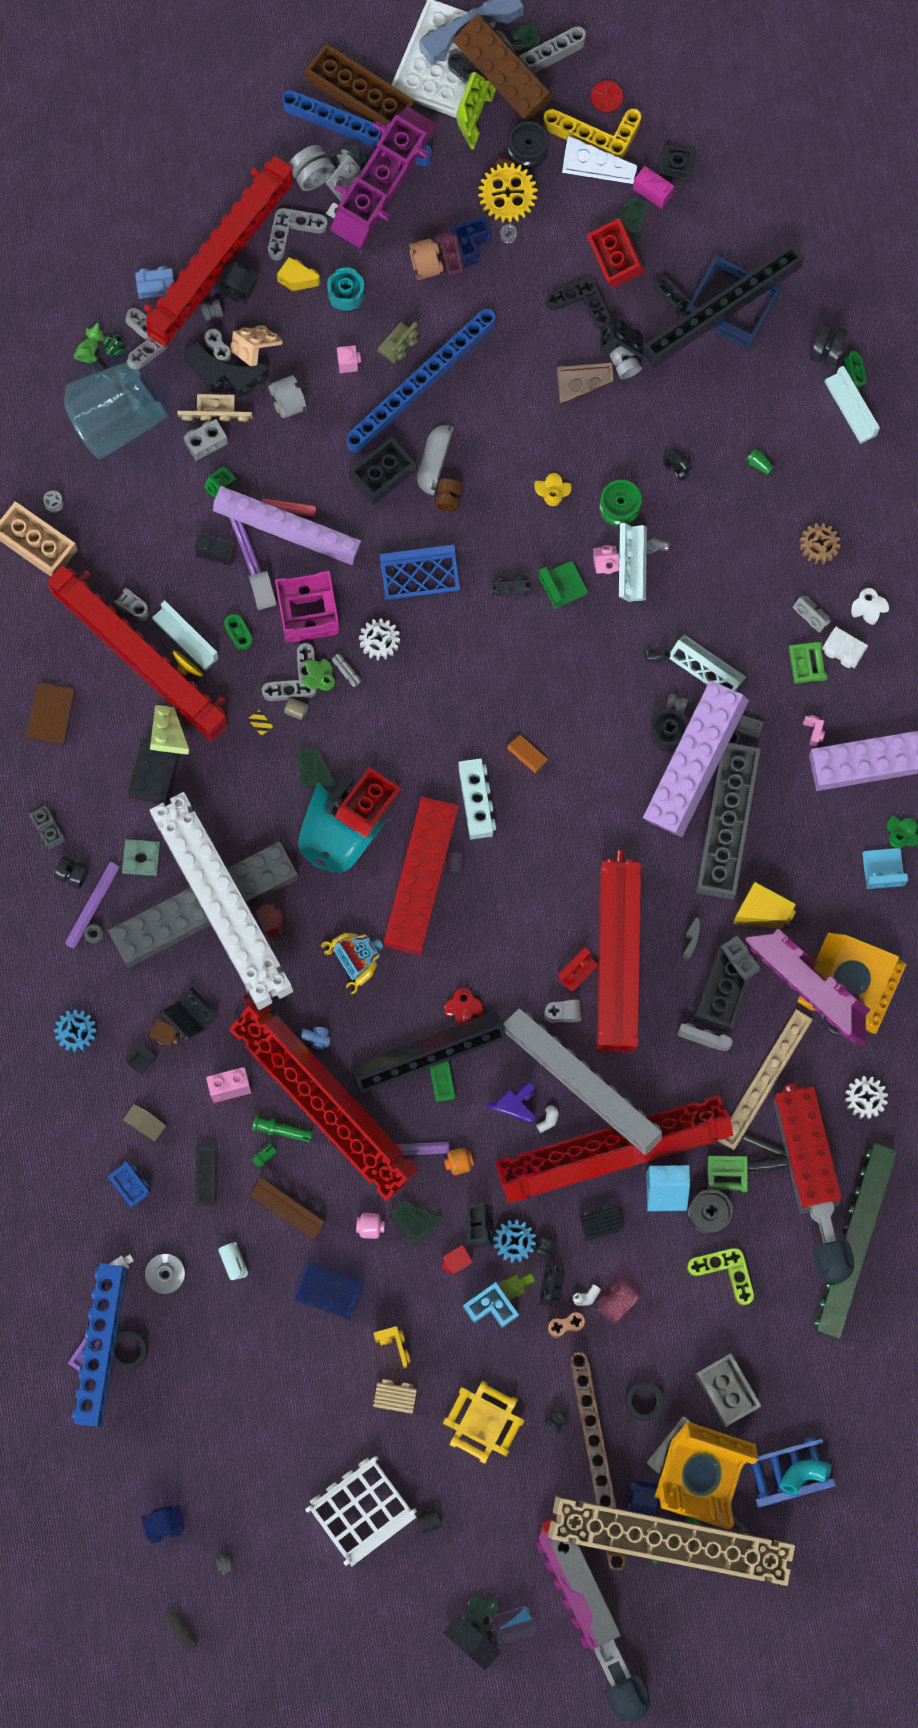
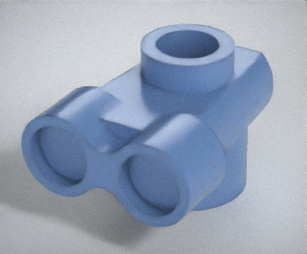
M314 1027L313 1032L302 1029L298 1039L304 1044H312L314 1049L323 1050L330 1043L329 1030L323 1027Z

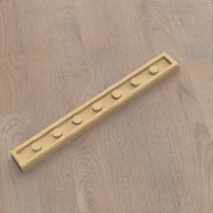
M797 1009L795 1010L731 1116L734 1136L717 1140L718 1142L733 1151L735 1150L812 1022V1018Z

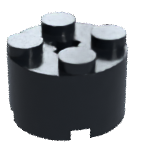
M231 261L230 264L223 267L215 284V289L219 288L221 290L220 294L230 301L238 303L239 300L244 301L243 304H246L257 284V274L251 270H245L238 263Z
M667 708L659 711L654 717L650 727V737L655 746L661 751L677 749L689 724L685 714L672 708ZM666 728L673 729V732L667 731Z

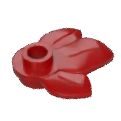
M460 988L454 993V998L447 1001L445 1015H455L457 1022L463 1024L470 1021L472 1015L482 1017L483 1007L478 999L473 998L472 992L469 989ZM462 994L467 996L466 1001L460 1000Z

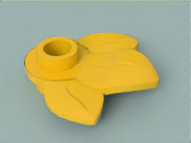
M557 473L549 474L546 481L536 480L534 484L536 493L544 497L545 502L550 506L558 505L563 497L570 494L572 489L571 483H562V478Z

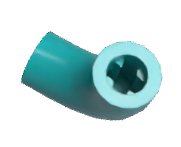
M813 1459L799 1461L787 1470L780 1483V1488L788 1494L797 1495L801 1485L807 1480L812 1479L826 1483L832 1465Z

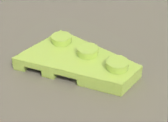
M155 705L150 750L180 754L189 753V748L174 707Z

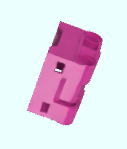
M330 571L292 579L282 578L275 580L286 642L328 637L339 633ZM303 589L310 591L305 595L300 594V591ZM323 599L324 613L292 618L290 604L297 605Z

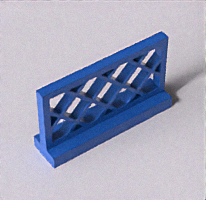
M454 545L380 554L385 600L460 591ZM452 558L453 566L449 571L440 565L443 559ZM425 561H431L436 565L430 574L421 568ZM409 563L417 567L411 576L402 570ZM386 566H394L398 569L393 578L386 574ZM437 567L446 573L441 581L432 576ZM418 570L427 575L422 584L413 578ZM400 572L409 578L404 586L395 581ZM449 575L455 580L456 587L448 588L442 582ZM429 578L438 583L434 590H429L423 586ZM411 580L420 586L416 592H409L405 589ZM392 582L401 588L396 595H389L388 587Z

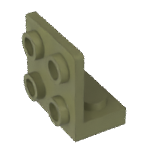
M400 322L379 346L378 352L394 364L398 360H403L409 347H414L418 342V323L414 322L408 328Z

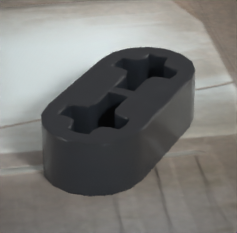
M459 54L449 56L448 69L463 83L467 84L469 76L466 77L465 75L466 73H477L475 67ZM453 61H459V66L457 64L452 65Z

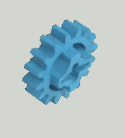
M74 1010L73 1014L67 1011L66 1017L61 1015L62 1021L55 1023L59 1028L54 1029V1033L59 1034L55 1039L56 1041L61 1040L59 1043L60 1047L66 1045V1051L73 1048L74 1053L77 1052V1048L84 1051L85 1045L91 1047L89 1041H95V1037L92 1034L97 1033V1030L92 1028L96 1025L95 1022H89L91 1016L85 1017L84 1011L79 1015L77 1010ZM75 1019H80V1020H82V1021H84V1022H83V1023H78V1022H75ZM68 1022L67 1028L63 1030L64 1025ZM72 1024H74V1026L78 1029V1034H77V1035H78L79 1038H77L76 1035H74V1033H72V1032H73V1026H72ZM88 1032L86 1038L83 1040L82 1038L84 1036V1033ZM66 1039H67V1040H69V1039L75 1040L76 1043H70V1042L66 1041Z
M509 1220L508 1226L501 1224L502 1231L496 1230V1234L499 1237L493 1238L494 1241L498 1242V1244L494 1245V1249H500L497 1255L503 1254L504 1261L510 1258L511 1263L514 1262V1259L521 1263V1257L528 1259L527 1253L534 1252L530 1247L536 1246V1242L531 1240L535 1238V1234L530 1235L532 1228L526 1229L525 1222L519 1225L518 1220L515 1221V1224H512ZM510 1229H519L521 1232L515 1233ZM504 1234L507 1238V1241L502 1246L501 1239ZM511 1237L514 1239L520 1237L518 1246L515 1244L509 1246ZM527 1237L528 1245L525 1249L522 1244L523 1240ZM514 1250L519 1254H510L508 1251Z

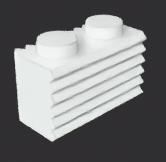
M835 627L822 650L825 651L824 653L828 657H836L841 660V664L845 667L855 668L868 645Z

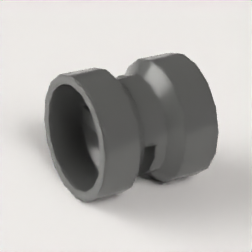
M218 299L212 300L211 304L206 302L200 304L205 321L211 320L214 316L217 318L223 317Z
M670 693L665 709L672 708L684 713L689 699L684 697L678 698L675 694Z

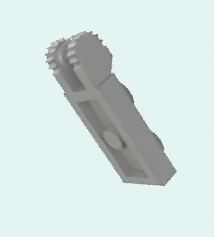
M690 1023L681 1024L677 1033L682 1038L723 1051H728L733 1044L729 1036H716L714 1032L696 1029V1026Z

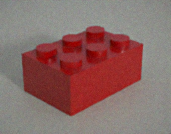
M620 218L587 234L607 283L612 288L646 272L627 227Z
M369 767L342 802L335 817L367 838L394 803L401 787Z

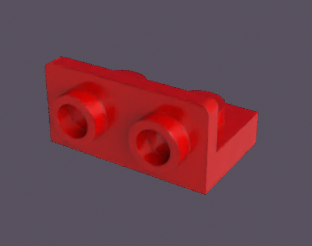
M584 948L558 974V980L571 992H574L598 968V964L591 958V952Z

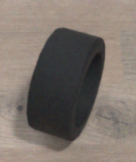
M133 1331L118 1333L113 1362L123 1369L139 1367L147 1356L148 1347L145 1340ZM126 1338L136 1340L140 1346L139 1356L131 1362L122 1361L117 1355L118 1344Z
M650 1382L635 1384L626 1396L628 1412L639 1420L648 1421L655 1418L661 1413L664 1406L662 1391L657 1385ZM642 1389L652 1391L657 1399L655 1409L649 1413L639 1412L633 1404L635 1394Z

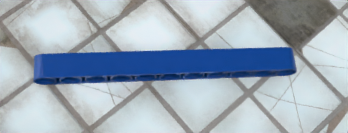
M484 309L479 312L353 428L346 438L349 451L354 453L361 451L484 338L495 326V313L491 309ZM484 318H489V319H491V321H490V322H484L483 319H484ZM471 330H476V331H478V333H477V334H471L470 331H471ZM458 342H463V343H465V345H464V346H458L457 343H458ZM445 354H450L452 357L447 359L443 356ZM437 366L439 369L433 371L430 367ZM423 378L426 381L424 383L417 382V379ZM407 390L413 392L411 395L404 394V392ZM396 402L399 406L392 407L391 404ZM385 415L386 418L381 420L377 416ZM371 427L373 430L366 432L364 428ZM353 439H357L360 442L357 444H352L350 441Z

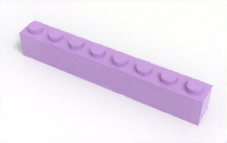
M223 486L220 487L214 500V512L347 564L353 565L359 551L361 540Z

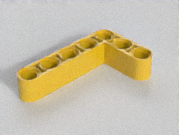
M549 109L545 112L543 127L546 131L567 140L569 135L624 158L640 127L641 113L637 109L628 110L614 136L554 109ZM553 119L555 122H549L548 120ZM629 119H635L636 122H631ZM567 126H568V127H571L572 129L567 130V129H565L564 127H567ZM581 134H586L588 136L582 137ZM621 134H627L628 137H623ZM598 141H602V142H604L605 144L600 145V144H598L597 142H598ZM614 149H619L621 151L615 152Z

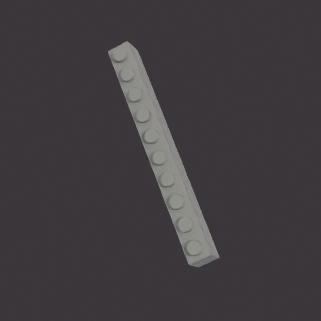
M519 1008L503 1023L504 1031L510 1038L644 1155H647L662 1140V1130L656 1123H651L641 1110L637 1111L626 1097L622 1098L615 1087L612 1085L608 1086L600 1074L593 1073L585 1061L578 1060L571 1049L563 1047L561 1041L556 1036L552 1037L548 1034L547 1029L542 1024H537L533 1021V1017L528 1012H523Z

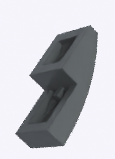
M697 917L685 938L691 941L682 956L687 961L691 958L699 937L700 919Z
M738 936L721 946L744 981L761 971L760 966L749 954V950Z

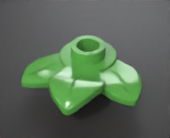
M322 659L320 663L316 660L305 661L308 675L304 676L300 681L312 690L318 688L324 691L331 690L335 685L331 664L326 659Z

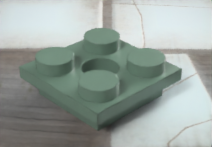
M125 839L122 874L157 876L160 842ZM139 854H145L147 859L145 862L139 863L136 861V857Z

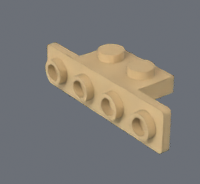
M197 394V411H178V417H182V420L191 421L193 418H200L202 421H209L212 418H219V421H230V418H238V421L247 422L249 419H253V413L235 412V395Z

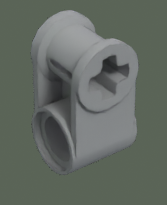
M124 588L122 595L113 601V604L119 610L138 622H144L149 617L146 603L127 588ZM137 609H144V612L141 614L135 613Z
M580 1000L549 1003L544 1011L545 1020L549 1023L581 1021ZM551 1009H554L556 1016H553L552 1013H550Z

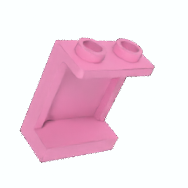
M243 1067L206 1078L213 1103L251 1093L247 1074Z

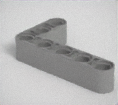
M574 27L519 57L536 73L582 49L585 45L586 32L581 27ZM496 30L497 33H498V34L508 43V45L513 49V47H512L511 44L509 43V41H508V39L506 38V36L504 35V33L501 32V31Z

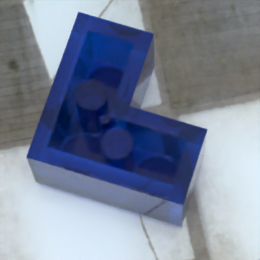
M484 216L450 227L449 237L462 268L479 263L480 253L476 245L490 241V229Z

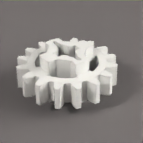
M373 619L372 625L366 623L367 629L362 628L361 633L363 635L359 636V640L363 641L360 643V648H364L363 653L369 652V658L375 655L377 660L380 659V656H383L386 660L387 654L393 656V650H398L396 644L400 643V639L396 638L399 636V631H395L396 626L390 627V621L388 620L386 623H383L382 619L379 620V623H376ZM373 631L372 636L368 637L369 633ZM377 637H380L383 641L379 642ZM392 640L391 645L386 648L387 643H390Z
M863 1076L861 1082L855 1079V1085L850 1083L848 1087L851 1090L845 1092L849 1096L845 1099V1102H850L847 1108L854 1109L853 1115L858 1112L860 1119L864 1115H866L867 1119H870L871 1114L877 1117L879 1115L878 1111H884L881 1105L887 1104V1101L883 1099L888 1094L882 1092L885 1086L879 1087L880 1081L878 1080L874 1083L873 1077L867 1081L866 1077ZM861 1086L860 1093L854 1095L855 1090ZM870 1086L873 1087L877 1092L871 1090ZM866 1094V1096L870 1097V1099L867 1102L866 1099H862L861 1097H863ZM879 1100L878 1105L872 1109V1103ZM856 1104L861 1105L863 1109L859 1108Z

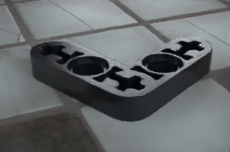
M584 279L552 291L546 296V306L553 311L583 300L594 326L602 330L610 321V315L599 290L591 279ZM585 285L591 287V291L584 290ZM573 291L576 296L570 299L566 296V292ZM551 298L557 300V304L551 302ZM596 300L600 303V306L592 308L589 303ZM599 312L602 319H605V323L599 321Z

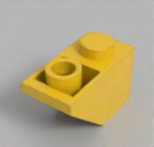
M289 257L277 273V281L290 290L296 291L319 286L320 276L314 269H308L299 260H293Z

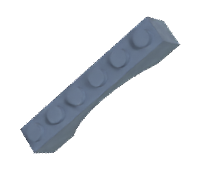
M488 0L483 6L477 9L473 8L466 15L455 18L450 24L442 25L435 32L424 35L420 39V50L429 64L433 65L446 58L449 49L454 43L452 40L477 14L484 17L488 23H509L523 15L524 6L520 0Z

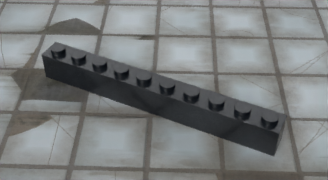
M792 244L646 343L643 355L655 368L802 268L804 257Z

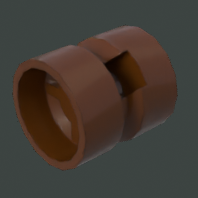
M453 479L439 480V494L436 497L435 507L445 512H457L459 510V496H461L463 484Z

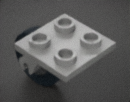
M346 145L336 151L331 160L335 166V171L325 182L340 201H342L343 194L334 190L335 186H337L336 184L339 183L348 188L362 172L360 167L364 159L363 154L355 145Z

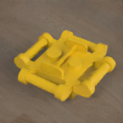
M482 1381L476 1394L462 1387L458 1392L460 1395L448 1418L444 1419L443 1424L456 1430L450 1446L454 1448L457 1446L479 1458L480 1462L485 1464L492 1450L507 1457L508 1449L519 1427L523 1426L525 1421L511 1414L518 1400L517 1398H511L488 1386L487 1382ZM483 1392L507 1404L506 1410L481 1398ZM469 1398L472 1402L460 1425L455 1423V1420L465 1400ZM507 1420H510L513 1423L500 1447L495 1443ZM463 1434L485 1446V1451L483 1452L460 1439L461 1435Z

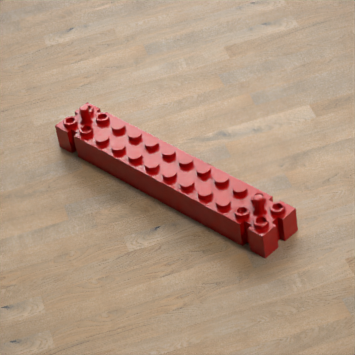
M274 156L271 161L268 160L264 165V172L256 168L251 170V174L255 176L251 187H247L244 190L240 201H236L233 204L229 215L226 214L223 217L218 229L215 228L212 231L211 238L201 245L200 252L190 259L189 266L179 273L178 280L172 283L167 290V294L158 300L156 304L158 308L156 309L149 304L144 306V310L148 312L146 316L148 337L165 348L168 346L175 333L183 327L214 287L223 267L236 259L278 205L281 197L285 196L292 187V166Z
M62 565L47 580L50 592L60 602H63L75 616L194 727H197L209 741L213 742L228 727L226 713L221 708L226 700L220 696L212 704L211 698L205 693L202 695L194 682H188L180 669H174L170 665L171 661L163 655L161 657L157 653V648L152 643L147 644L143 640L144 636L136 630L134 632L130 628V623L125 618L120 619L116 615L117 611L111 605L107 607L103 603L104 599L98 593L93 594L89 590L90 586L85 582L91 576L88 571H85L79 578H76L77 574L70 567L67 569Z
M255 1003L250 1004L241 1014L242 1017L237 1019L229 1030L238 1040L243 1039L247 1043L244 1047L370 1184L374 1182L378 1186L376 1191L385 1201L392 1198L419 1169L409 1158L406 1160L401 1156L402 1150L277 1015L274 1017L270 1014L272 1009L269 1006L258 1010Z
M717 1095L704 1099L705 1103L698 1104L694 1102L647 1116L651 1123H656L662 1130V1140L647 1155H644L615 1128L609 1127L518 1154V1158L513 1160L510 1157L495 1161L501 1186L504 1189L508 1203L520 1199H527L529 1194L531 1196L701 1145L715 1143V1138L723 1140L734 1135L731 1118L727 1110L724 1109L720 1096Z

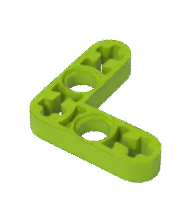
M734 1248L696 1257L689 1261L687 1270L693 1276H701L728 1269L736 1301L740 1305H748L753 1301L754 1294L744 1255L739 1249ZM732 1252L735 1255H739L740 1258L737 1259V1263L730 1260L726 1262L728 1266H724L723 1254H725V1258L731 1257ZM712 1257L720 1259L721 1265L718 1268L710 1265ZM703 1259H706V1265L709 1270L706 1271V1267H701L699 1272L691 1269L694 1262L700 1265L704 1264ZM737 1271L744 1273L745 1279L743 1282L735 1281L734 1274ZM747 1283L748 1287H744V1291L746 1294L749 1293L750 1297L747 1298V1302H744V1299L739 1298L742 1290L741 1288L737 1290L736 1286H742Z

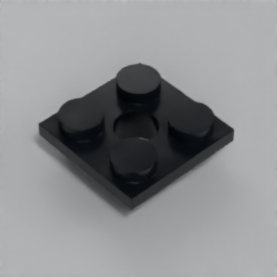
M664 144L659 176L691 181L696 150ZM680 159L683 163L677 165L673 160Z

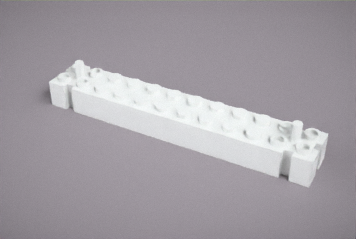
M183 792L171 798V804L165 806L164 803H161L150 809V813L158 829L161 830L164 840L245 987L249 990L255 1005L260 1010L271 1004V998L277 995L281 999L292 993V986L285 973L282 972L279 962Z

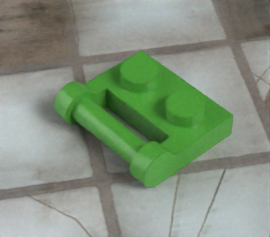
M822 642L789 646L794 684L825 681L828 679L823 664ZM811 650L814 651L817 667L816 674H813L812 672V665L809 651Z
M708 1156L707 1190H740L741 1192H747V1156ZM714 1177H741V1182H714Z

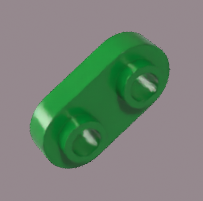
M852 351L845 355L844 363L856 388H860L866 384L867 380L864 364L860 354Z
M236 614L226 617L224 621L225 629L235 647L239 650L249 649L252 645V636L242 618ZM236 623L237 627L232 628L231 624ZM245 639L246 643L241 644L240 640Z

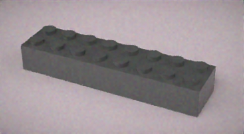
M728 743L718 763L696 893L730 900L735 898L760 748Z

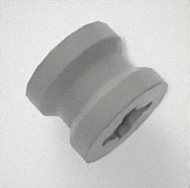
M52 490L44 495L43 501L49 512L58 513L62 510L64 503L59 492Z

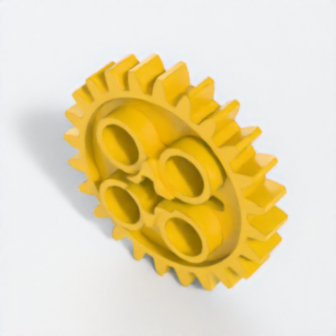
M504 163V168L497 164L498 170L495 171L493 168H490L492 174L485 173L487 180L481 179L484 186H479V190L483 191V193L478 194V196L484 199L480 201V205L486 204L483 210H490L488 216L491 217L494 214L495 221L500 217L502 223L505 222V219H508L509 223H511L512 218L519 222L518 216L521 215L525 218V211L531 213L529 206L535 207L532 200H537V196L533 195V193L537 192V189L532 187L536 185V182H530L533 176H526L527 169L521 172V165L515 169L514 163L511 164L510 168L507 166V163ZM519 179L522 183L519 187H513L511 185L512 180ZM497 180L503 182V186L500 189L493 187V183ZM506 189H509L510 192L524 190V193L521 194L511 193L510 197H506V194L492 196V193H505ZM514 198H522L523 203L520 206L514 205ZM503 199L505 204L499 208L495 206V201Z

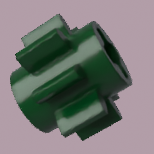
M118 334L107 335L103 340L105 343L103 350L111 357L121 356L126 350L124 348L125 340Z

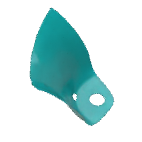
M318 782L300 831L299 851L314 866L342 873L355 864L389 818H382L367 838L324 811L331 794ZM328 852L329 856H324L323 853ZM315 859L323 860L326 865L318 864Z

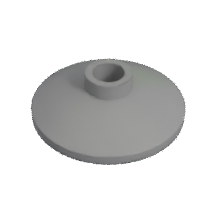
M161 1254L150 1260L145 1270L147 1284L152 1290L161 1294L176 1291L182 1285L185 1278L183 1264L177 1257L170 1254ZM164 1271L169 1272L168 1278L162 1277Z

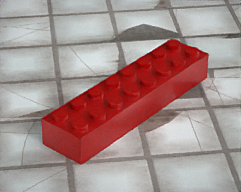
M421 796L384 939V947L419 956L422 955L459 805Z

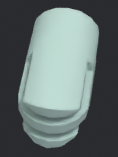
M230 1243L219 1248V1253L231 1280L245 1278L248 1275V1271L237 1243Z

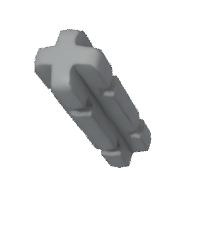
M337 654L332 658L333 663L338 666V669L345 678L349 679V683L353 687L361 683L359 676L355 675V671L344 661L341 654Z

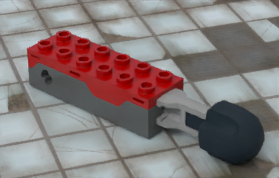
M793 1083L786 1085L781 1093L775 1095L773 1104L800 1214L810 1212L811 1218L820 1227L823 1244L816 1246L812 1251L815 1267L818 1274L824 1280L840 1283L852 1275L855 1267L851 1244L846 1240L836 1241L830 1218L834 1207L839 1206L842 1198L814 1086L803 1088L799 1084Z

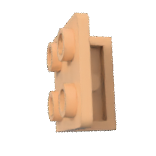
M259 325L256 328L250 329L241 328V330L233 331L231 352L250 366H255L258 362L259 348L282 345L283 340L277 334L267 329L266 326Z

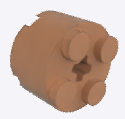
M430 238L409 244L413 268L418 272L416 275L417 279L421 280L440 275V272L443 271L441 260L439 261L436 255L439 254L437 243Z

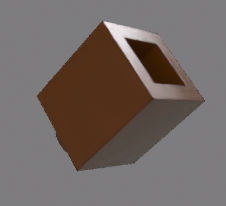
M158 1019L149 1035L150 1040L172 1049L173 1045L178 1044L181 1037L172 1025Z

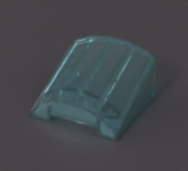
M127 362L66 385L64 398L66 412L85 446L99 460L168 418V414L161 403L154 400L140 379V371L130 368Z

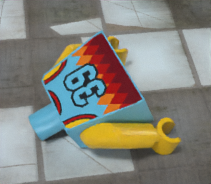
M344 933L334 938L331 943L323 942L321 945L322 948L330 946L329 950L325 951L324 954L330 955L334 951L350 978L356 980L354 983L350 982L346 985V989L350 985H355V990L351 994H355L358 991V986H362L372 977L377 967L376 961L379 958L377 951L383 948L379 939L371 942L367 935Z

